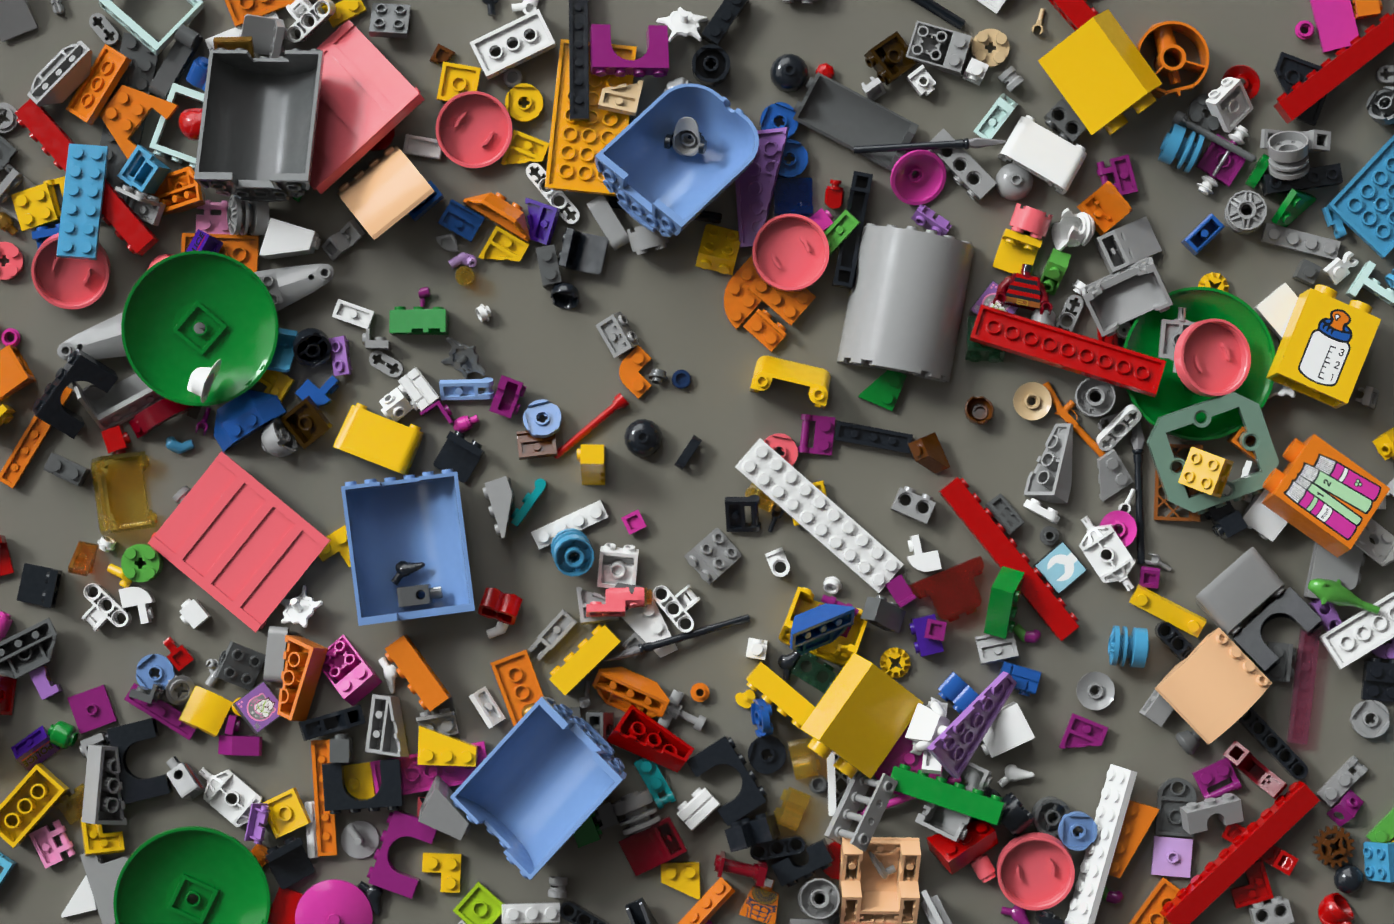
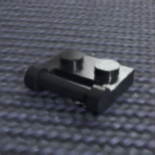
M758 495L725 497L727 532H759L761 530L758 510L760 497ZM745 506H751V523H746Z

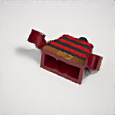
M1022 264L1020 274L1013 273L1011 276H1007L998 285L996 296L993 299V304L998 300L1001 302V307L1008 305L1033 311L1040 309L1041 315H1043L1044 310H1047L1049 315H1051L1053 308L1049 302V296L1044 284L1040 282L1039 277L1032 276L1033 266L1029 264Z

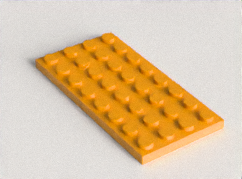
M561 39L545 189L616 196L614 192L610 193L604 185L603 180L605 178L602 172L600 173L597 170L595 155L629 125L630 115L598 109L602 88L617 87L625 83L626 85L633 84L634 75H626L624 77L606 75L599 77L596 74H591L590 42H588L589 121H570L569 40ZM611 44L614 52L619 57L625 60H636V46Z

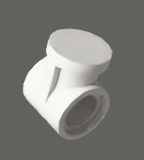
M782 547L765 554L773 575L784 577L788 574L790 564ZM783 562L786 569L783 573L776 572V563Z

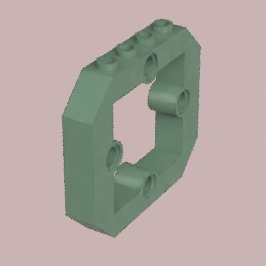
M1235 392L1217 396L1158 417L1147 440V445L1166 499L1193 513L1197 512L1198 515L1208 512V508L1212 506L1216 508L1227 505L1226 501L1232 499L1234 502L1242 500L1246 494L1252 493V495L1262 493L1264 481L1279 464L1260 405ZM1237 408L1245 432L1239 437V444L1242 448L1253 452L1259 471L1233 481L1227 480L1226 485L1230 486L1231 491L1228 495L1222 494L1221 498L1204 492L1188 496L1185 486L1178 482L1185 461L1182 458L1174 457L1166 433L1189 424L1200 428L1206 427L1210 424L1212 416ZM1200 412H1203L1205 414V420L1201 423H1198L1196 421V415ZM1252 435L1255 440L1254 444L1247 446L1245 440L1248 436ZM1175 462L1181 463V469L1178 472L1172 470V465Z

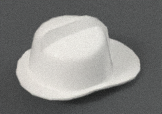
M221 359L217 360L212 368L200 367L195 369L190 376L187 390L200 396L202 403L207 400L211 386L220 370Z

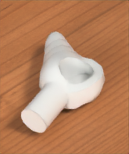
M524 0L522 3L512 4V12L523 11L527 15L537 10L536 7L539 0Z
M382 657L378 662L384 670L383 674L390 693L394 694L397 677L396 667L389 665L386 658Z
M1009 764L1005 767V776L998 783L1003 788L1010 781L1016 782L1034 777L1035 774L1020 769L1014 764Z

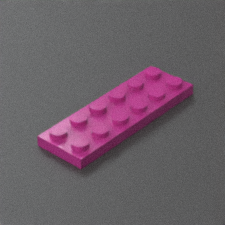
M485 741L471 743L478 746L476 767L417 765L418 753L409 754V757L387 759L401 758L403 795L429 791L436 775L441 777L449 787L461 785L487 757ZM380 760L370 762L376 794L381 786Z

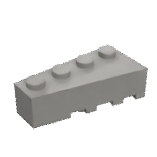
M88 745L81 822L103 825H127L126 818L123 815L125 804L121 797L123 787L122 782L119 780L121 770L118 747Z

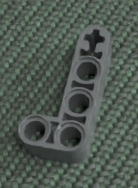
M184 24L178 28L174 36L176 42L148 88L150 93L164 100H167L172 84H177L203 39L198 32Z

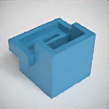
M137 145L117 176L129 186L137 188L142 193L155 194L171 169L142 145Z

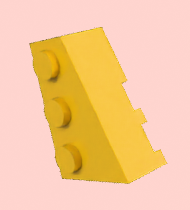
M581 444V449H577V460L581 465L582 485H605V445Z

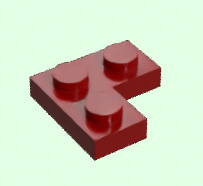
M1262 860L1255 862L1245 871L1248 884L1230 889L1235 908L1274 898Z

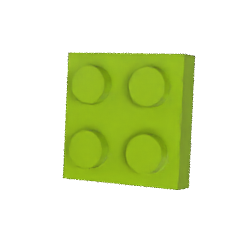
M478 881L454 908L453 912L467 924H493L502 914V904L504 903Z

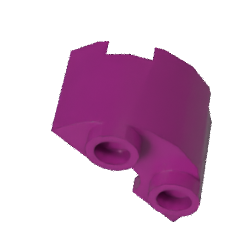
M501 375L489 411L511 419L513 414H518L521 405L518 404L520 396H524L527 386H524V383Z

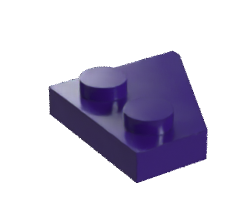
M526 198L525 204H528L529 212L527 220L530 226V239L550 245L561 209Z

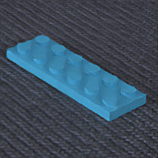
M69 143L57 257L97 259L108 146Z

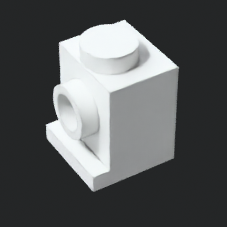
M971 58L962 78L979 86L989 65Z
M923 64L906 78L920 97L923 94L928 96L935 90L936 82ZM924 78L927 82L923 85L919 80Z
M748 638L746 657L765 660L768 641Z

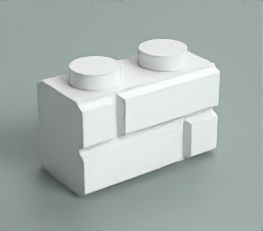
M417 367L398 380L400 383L398 386L399 390L404 396L406 394L412 399L410 404L416 411L418 409L423 411L440 399Z
M706 787L703 789L697 788L691 794L693 798L688 803L685 800L677 807L679 810L677 815L692 831L721 805Z

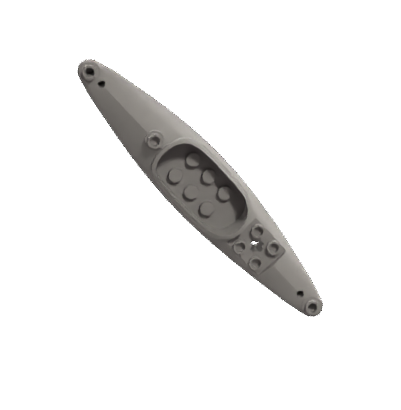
M310 264L263 270L254 273L268 289L277 312L327 284L334 276V269L328 264ZM123 312L61 343L57 349L58 356L63 360H67L68 356L75 352L77 348L94 359L126 356L121 335ZM201 322L196 323L194 331L198 334L203 333L205 325Z

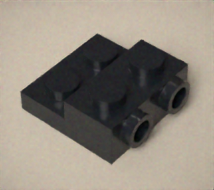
M1370 657V661H1364L1361 699L1394 702V660L1389 659V663H1384L1382 658Z

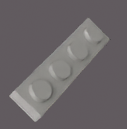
M1265 223L1261 238L1263 243L1330 260L1337 258L1341 241L1270 223Z

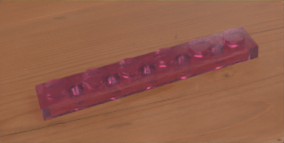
M1300 629L1287 742L1307 745L1321 632L1318 629L1309 637Z

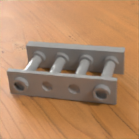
M857 771L854 777L850 779L824 836L838 844H842V837L851 839L850 844L865 852L898 781L885 773L882 774L880 780L873 779L874 775L870 779ZM869 786L876 787L872 797L865 796ZM861 803L867 804L863 815L857 813ZM853 820L859 822L855 832L848 831Z

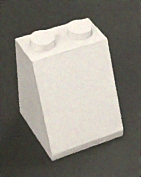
M270 218L259 255L265 259H276L313 254L315 249H319L321 239H319V234L313 230Z
M1263 488L1262 493L1254 496L1243 512L1242 517L1248 526L1247 528L1255 529L1263 539H1269L1273 542L1288 522L1262 504L1269 491Z
M1011 702L1000 710L982 740L981 748L985 755L989 754L993 758L1035 738L1018 703Z

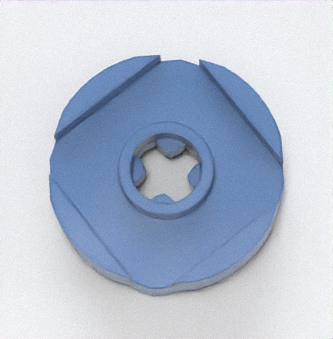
M541 399L530 403L523 414V422L526 430L532 437L547 438L560 430L562 416L557 405L550 403L548 400ZM540 415L548 417V419L545 420L544 423H541V421H537L538 419H540Z
M150 654L143 657L139 661L136 670L138 684L152 689L153 684L160 683L163 684L162 689L165 690L168 680L173 679L176 675L174 665L166 656L161 654ZM152 668L160 670L158 678L156 676L151 677L153 673Z
M1070 812L1063 815L1058 826V836L1061 842L1069 849L1074 851L1085 850L1096 840L1097 825L1084 812ZM1079 826L1082 832L1075 836L1073 829Z

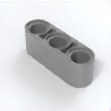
M600 195L586 203L614 251L630 242L626 231L604 195Z
M269 626L264 681L283 683L281 679V673L285 668L283 654L287 649L285 635H289V627Z

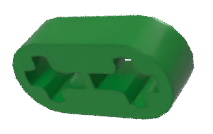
M1263 153L1245 183L1252 189L1258 184L1269 165L1268 155Z

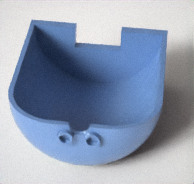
M687 83L666 90L595 155L597 170L600 173L602 172L605 178L603 180L604 185L610 193H615L619 200L617 203L642 226L652 232L657 230L665 237L677 236L739 178L754 161L759 147V136L756 127L741 109H731L729 107L731 103L726 97H722L716 91L704 85ZM691 117L697 122L699 132L702 133V136L707 141L704 155L698 153L691 157L680 155L674 150L673 145L670 149L664 148L666 135L674 133L676 124L681 118Z

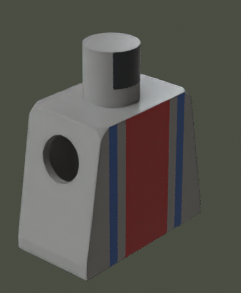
M176 756L166 762L171 769L167 776L182 799L192 801L205 791V786L189 764L180 763Z

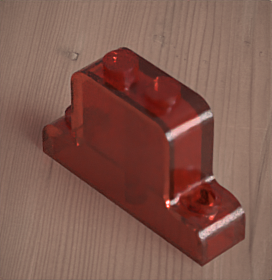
M977 556L908 586L912 594H915L918 599L929 596L937 616L940 619H948L949 622L959 619V615L964 612L967 615L976 612L977 607L980 606L982 599L973 577L983 574L984 563L981 556Z

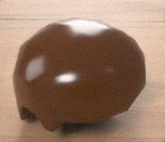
M972 396L966 402L964 412L970 423L983 425L992 419L994 408L992 403L984 396Z

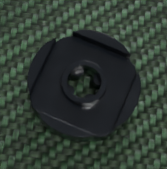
M774 736L757 737L748 749L749 762L760 773L770 774L776 772L785 763V747ZM766 749H770L772 758L768 757V759L765 760L764 756L761 755L762 751H766Z

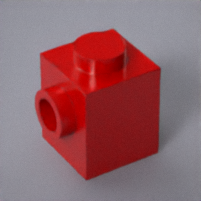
M119 425L101 431L109 454L118 456L126 453L125 449L130 448L129 443H131L128 432H124L123 426Z

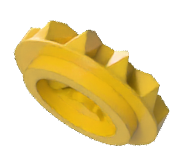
M1214 272L1204 275L1198 284V287L1210 288V282L1212 284L1220 283L1217 289L1228 292L1229 289L1227 279L1220 273Z
M889 648L880 658L881 670L891 678L904 676L911 666L909 655L901 648ZM901 656L899 664L902 668L895 666L890 670L892 662L889 657L897 659Z

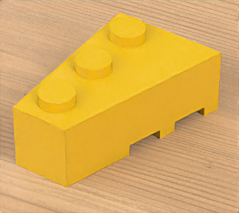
M423 725L419 726L417 765L477 766V745L451 737Z

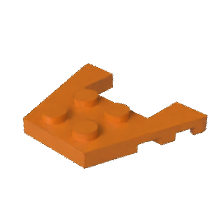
M121 85L99 116L126 158L129 159L137 147L130 138L150 111L154 109L169 120L179 106L134 88Z

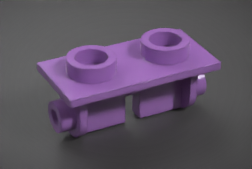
M920 204L911 217L919 226L937 231V235L941 236L946 235L952 226L949 224V221L940 215L936 219L932 218L936 212L926 205L922 206Z
M345 335L329 338L332 346L331 358L334 376L351 375L353 369L351 368L350 357H348L349 340H346Z
M267 803L251 804L244 841H254L255 844H262V841H264L266 828L263 826L267 824L270 813Z

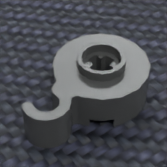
M1048 796L1041 798L1032 808L1031 814L1035 818L1032 822L1040 833L1056 837L1058 835L1059 823L1063 815L1070 813V809L1063 800L1057 797ZM1053 813L1055 818H1051V821H1049L1048 815ZM1073 829V832L1078 836L1082 829Z

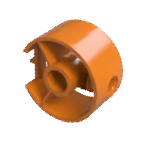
M1163 21L1152 25L1135 47L1140 52L1144 39L1154 34V42L1158 54L1154 60V67L1157 71L1155 74L1159 73L1162 76L1168 77L1170 85L1181 82L1180 69L1199 74L1192 85L1167 91L1156 88L1151 92L1154 97L1159 99L1162 96L1174 93L1178 98L1181 96L1180 92L1191 91L1205 76L1209 66L1207 43L1194 27L1183 22ZM1173 31L1185 35L1194 43L1200 56V64L1186 60V53L1181 46L1177 45ZM1164 54L1172 55L1176 59L1175 67L1168 66L1164 62Z

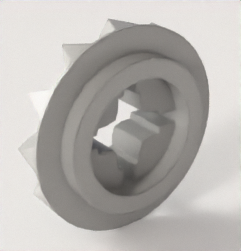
M0 103V115L7 113L6 117L10 120V122L3 121V123H0V133L12 131L17 126L18 117L15 114L17 110L8 103Z
M183 674L180 676L175 675L173 679L168 680V684L165 687V696L172 704L183 705L187 703L195 687L194 682ZM181 685V687L185 690L179 691L178 694V692L174 689L179 688V686Z

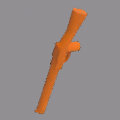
M1050 382L1044 383L1043 386L1050 392L1052 403L1057 411L1054 414L1059 415L1066 423L1073 424V430L1099 457L1106 454L1076 422L1077 414L1074 412L1076 415L1075 420L1068 413L1076 404L1070 400L1063 406Z

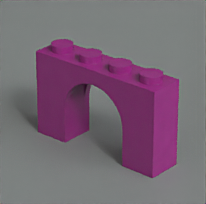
M591 24L589 31L591 74H596L599 77L606 75H615L617 77L653 75L657 78L667 76L669 70L667 25H648L646 32V54L637 60H625L619 57L612 48L610 24Z
M394 810V813L390 812L386 822L389 823L388 830H384L380 841L383 842L381 849L377 848L373 858L376 860L374 867H370L367 877L370 878L368 883L412 899L420 879L400 872L392 865L389 857L390 847L396 839L405 836L432 844L437 830L418 822L419 817L401 810Z

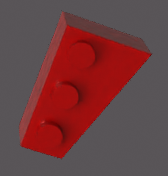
M977 820L969 823L966 828L968 833L965 839L959 842H955L939 833L926 838L929 850L953 875L998 844L996 831L988 822Z

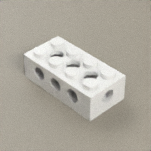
M539 9L470 42L487 80L556 47L555 41ZM530 32L535 34L532 40L525 38L526 34ZM511 41L518 42L515 48H509L508 44ZM495 49L501 51L497 57L491 56V52Z

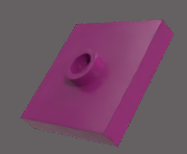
M105 684L68 697L80 734L118 721Z

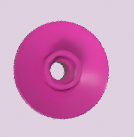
M1116 510L1104 516L1100 526L1112 524L1114 526L1113 529L1125 547L1135 540L1137 524L1129 513ZM1121 526L1123 528V532L1119 534L1117 532V529Z

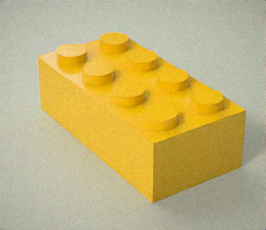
M606 624L603 627L598 625L591 632L594 636L589 640L585 638L577 646L579 650L575 654L572 651L563 659L566 663L562 667L557 665L549 673L552 676L549 680L564 695L570 692L621 642Z
M761 661L746 677L748 681L747 686L754 692L757 690L762 692L763 695L761 697L770 705L772 702L778 706L776 710L784 717L789 715L792 718L791 723L798 729H801L815 709L814 705Z
M42 763L36 764L0 804V837L13 848L19 846L70 788Z

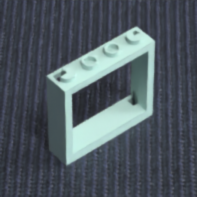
M99 0V5L156 56L174 39L178 28L182 24L187 26L204 8L203 0H187L193 8L158 43L112 2L113 0Z
M173 83L166 100L174 103L178 94L203 103L204 94ZM161 115L149 148L154 150L153 154L164 157V155L171 156L172 161L180 164L185 161L190 163L189 166L195 169L196 158L158 145L167 119Z

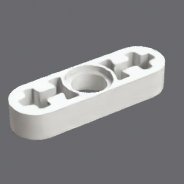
M1135 405L1126 406L1098 434L1096 442L1102 451L1111 450L1140 421L1142 414ZM1117 425H1124L1120 431H1114Z

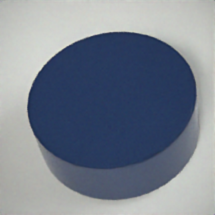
M677 370L672 376V383L678 389H685L691 383V376L685 370Z

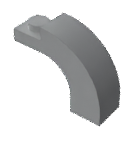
M1261 129L1260 149H1268V139L1282 131ZM1314 129L1301 132L1309 140V153L1330 151L1331 131Z

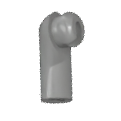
M208 659L206 667L209 669L210 676L205 684L213 688L219 679L215 676L219 665L216 659Z

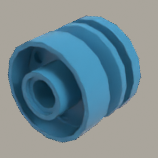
M1174 123L1161 143L1158 161L1170 165L1176 158L1178 159L1176 168L1180 169L1185 162L1183 171L1189 173L1199 159L1205 136L1200 134L1196 141H1194L1196 132L1193 131L1186 138V128Z
M574 528L564 529L553 538L551 554L558 570L564 575L571 577L580 576L592 567L594 551L588 537L582 531Z
M1113 625L1108 641L1110 665L1116 666L1119 657V666H1124L1126 658H1129L1130 667L1144 668L1149 654L1148 630L1146 628L1133 627L1130 636L1128 635L1127 627L1123 626L1120 635V627Z

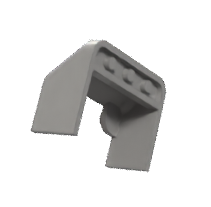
M136 373L113 385L108 393L95 385L82 389L77 381L72 383L78 400L101 430L119 426L132 419L144 409L164 399L163 396L150 389Z

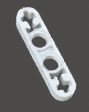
M537 163L528 165L526 175L551 206L563 210L570 204L568 210L571 213L576 212V219L567 220L568 214L565 210L563 213L560 212L559 215L567 224H576L580 219L578 209L563 191H543L541 186L545 182L546 177L537 184L535 181H538V178L535 175H530V169L539 168L538 173L541 178L543 175L546 176V171ZM562 196L565 199L564 204L559 207L554 204L555 197Z

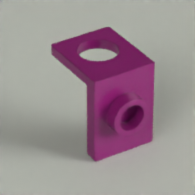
M439 400L420 412V415L424 416L438 406L449 424L452 425L454 423L450 417L453 413L447 404L443 406Z
M901 574L885 584L900 608L917 598Z
M1349 789L1340 803L1326 814L1341 827L1354 818L1364 801ZM1334 812L1343 814L1344 819L1337 818Z

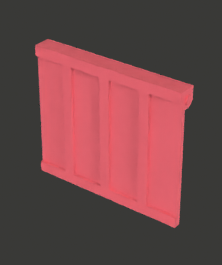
M349 19L316 48L324 53V65L310 186L320 194H323L425 100L418 88H414Z
M221 451L160 529L151 536L148 544L256 633L264 628L269 616L331 540L233 461L225 452Z

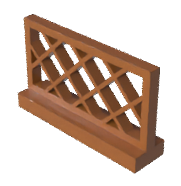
M1170 444L1171 449L1180 448L1176 452L1172 449L1173 455L1179 458L1181 457L1178 453L1183 448L1191 449V447L1203 450V445ZM1155 470L1154 520L1200 522L1201 514L1198 515L1197 512L1189 511V517H1180L1175 512L1180 506L1173 510L1166 502L1167 499H1163L1159 495V489L1162 485H1159V476ZM1186 486L1190 490L1189 496L1201 492ZM1158 498H1160V499L1162 500V502H1161L1159 505H1158ZM1163 503L1171 510L1166 517L1158 516V508ZM1174 513L1177 517H1169V516Z

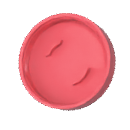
M467 91L453 96L443 105L437 116L435 132L441 150L451 161L463 167L482 168L495 163L507 151L512 139V121L507 109L497 98L484 92Z
M791 213L776 216L760 228L754 239L752 247L753 265L760 278L777 290L785 292L804 290L817 282L827 267L829 260L827 237L821 227L806 216Z
M59 233L52 235L40 245L32 261L31 276L36 290L47 302L63 309H81L93 304L102 296L110 279L111 266L106 251L98 242L96 260L57 257Z
M1207 319L1191 324L1182 332L1175 346L1174 363L1180 380L1189 390L1200 396L1216 397L1230 394L1243 384L1250 370L1251 352L1244 334L1234 324L1222 319Z
M1040 832L1019 835L1006 844L998 857L996 871L1000 889L1010 902L1020 908L1033 911L1049 909L1063 901L1072 889L1075 879L1072 856L1068 848L1052 835Z

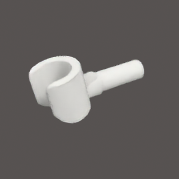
M1134 488L1131 489L1125 502L1119 505L1118 510H1121L1122 506L1126 505L1128 508L1126 512L1129 513L1131 511L1130 503L1136 491Z

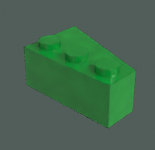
M396 306L394 310H390V334L448 335L449 312L444 307H433V309L414 307V309L406 310V307Z
M1002 566L991 587L984 633L1006 639L1009 632H1013L1015 627L1013 619L1018 611L1017 603L1020 598V590L1025 572Z

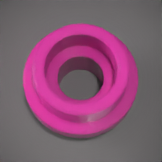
M1300 21L1295 26V34L1299 39L1307 40L1314 34V26L1309 21ZM1302 27L1307 29L1306 34L1301 32Z
M8 328L2 333L1 340L5 346H17L21 341V335L16 329ZM13 334L15 338L10 342L8 337Z

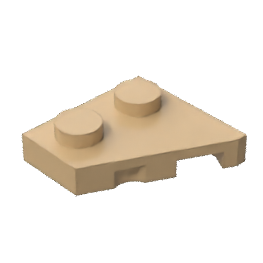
M639 80L631 85H626L625 83L617 87L602 88L598 109L636 116L644 81Z

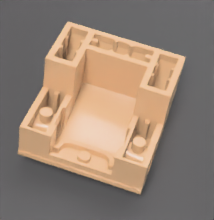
M391 146L383 152L384 156L382 158H376L371 161L366 171L361 170L355 174L354 180L351 183H344L337 193L374 240L435 192L398 146L394 148Z
M1218 627L1209 633L1187 658L1176 664L1155 687V690L1209 745L1241 718L1264 694L1272 682Z
M842 837L839 878L840 924H917L920 902L918 877L921 861L919 838L872 837L864 852L850 844L851 839ZM869 851L877 857L884 868L894 865L896 872L883 879L873 865Z

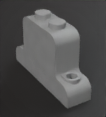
M1315 542L1303 597L1318 598L1308 589L1309 581L1317 578L1333 581L1340 579L1342 586L1349 590L1354 589L1356 585L1360 584L1362 576L1359 573L1360 567L1364 565L1366 555L1354 544L1351 550L1337 558Z
M83 853L80 857L102 924H116L113 908L114 891L119 874L130 856L126 855L104 862L102 855L93 854L85 856V853Z

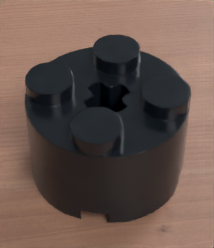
M704 45L694 54L692 59L694 77L698 82L706 86H715L725 81L730 71V58L728 54L718 45ZM710 61L713 62V65H716L713 66V69H709V66H706L709 65Z
M1010 792L1002 799L1007 804L1001 823L1017 838L1033 823L1032 821L1035 818L1024 808L1016 796Z

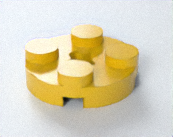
M527 83L517 84L507 93L505 107L510 117L516 121L530 122L538 118L542 112L543 97L533 85ZM523 98L530 102L529 105H526V108H522V105H519V101H522Z

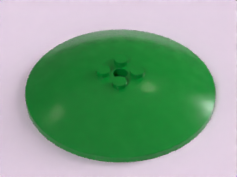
M189 251L175 254L159 261L138 279L130 291L124 306L121 335L130 365L138 377L150 389L176 403L191 406H210L224 403L240 396L262 377L275 353L278 340V318L268 289L251 269L224 254L210 251ZM198 322L205 325V331L201 334L194 331V325ZM221 359L220 370L211 386L207 400L202 403L200 396L187 390L190 376L195 369L200 367L212 368L215 362Z
M1182 288L1168 293L1173 302L1170 309L1161 313L1159 310H1151L1138 316L1133 322L1123 348L1158 358L1161 320L1178 319V307L1187 308L1185 319L1191 322L1222 319L1234 324L1244 334L1251 352V366L1248 376L1243 384L1234 392L1258 403L1261 409L1265 405L1274 381L1266 377L1275 357V348L1272 337L1263 320L1255 310L1240 298L1215 288ZM1162 358L1158 359L1165 360L1166 364L1155 397L1126 389L1133 405L1140 410L1142 416L1153 426L1158 417L1214 398L1200 396L1189 390L1180 380L1178 374L1173 373L1174 361ZM1234 408L1212 416L1210 424L1206 427L1200 428L1189 424L1166 434L1185 440H1212L1236 432L1243 426L1238 409ZM1200 412L1196 415V421L1198 423H1201L1205 420V414L1203 412Z
M178 827L148 839L128 858L119 874L114 891V917L116 924H267L270 912L269 885L264 870L257 858L236 838L208 827ZM190 894H195L199 900L196 903H190L187 897Z

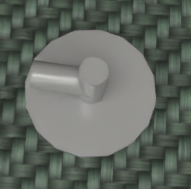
M357 820L344 828L341 835V845L349 856L356 859H364L376 851L379 845V834L371 823Z

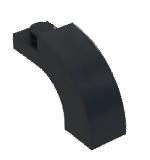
M361 705L299 722L303 740L307 741L366 722Z

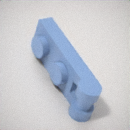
M493 378L440 380L441 400L493 399L495 396L492 389L494 385Z

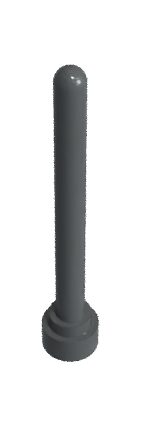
M1181 111L1176 113L1172 125L1175 123L1186 127L1252 163L1256 162L1257 157L1191 122L1185 113Z

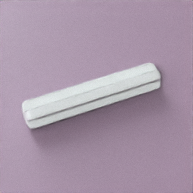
M307 801L304 803V807L311 820V823L306 825L308 858H318L314 801Z

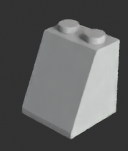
M436 775L420 807L418 822L461 840L463 835L467 836L471 828L470 821L466 817L467 814L453 804L450 796L454 792L441 777Z

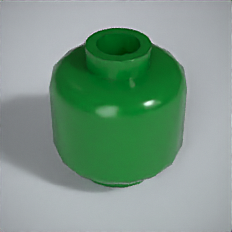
M58 721L55 725L52 724L48 730L50 743L63 749L72 747L78 738L76 727L64 721Z

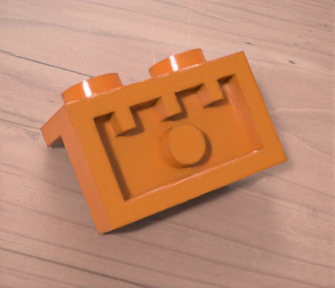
M758 309L745 323L743 328L772 352L786 337V328L779 322L775 324L770 319L772 317L771 314L765 309L762 311Z

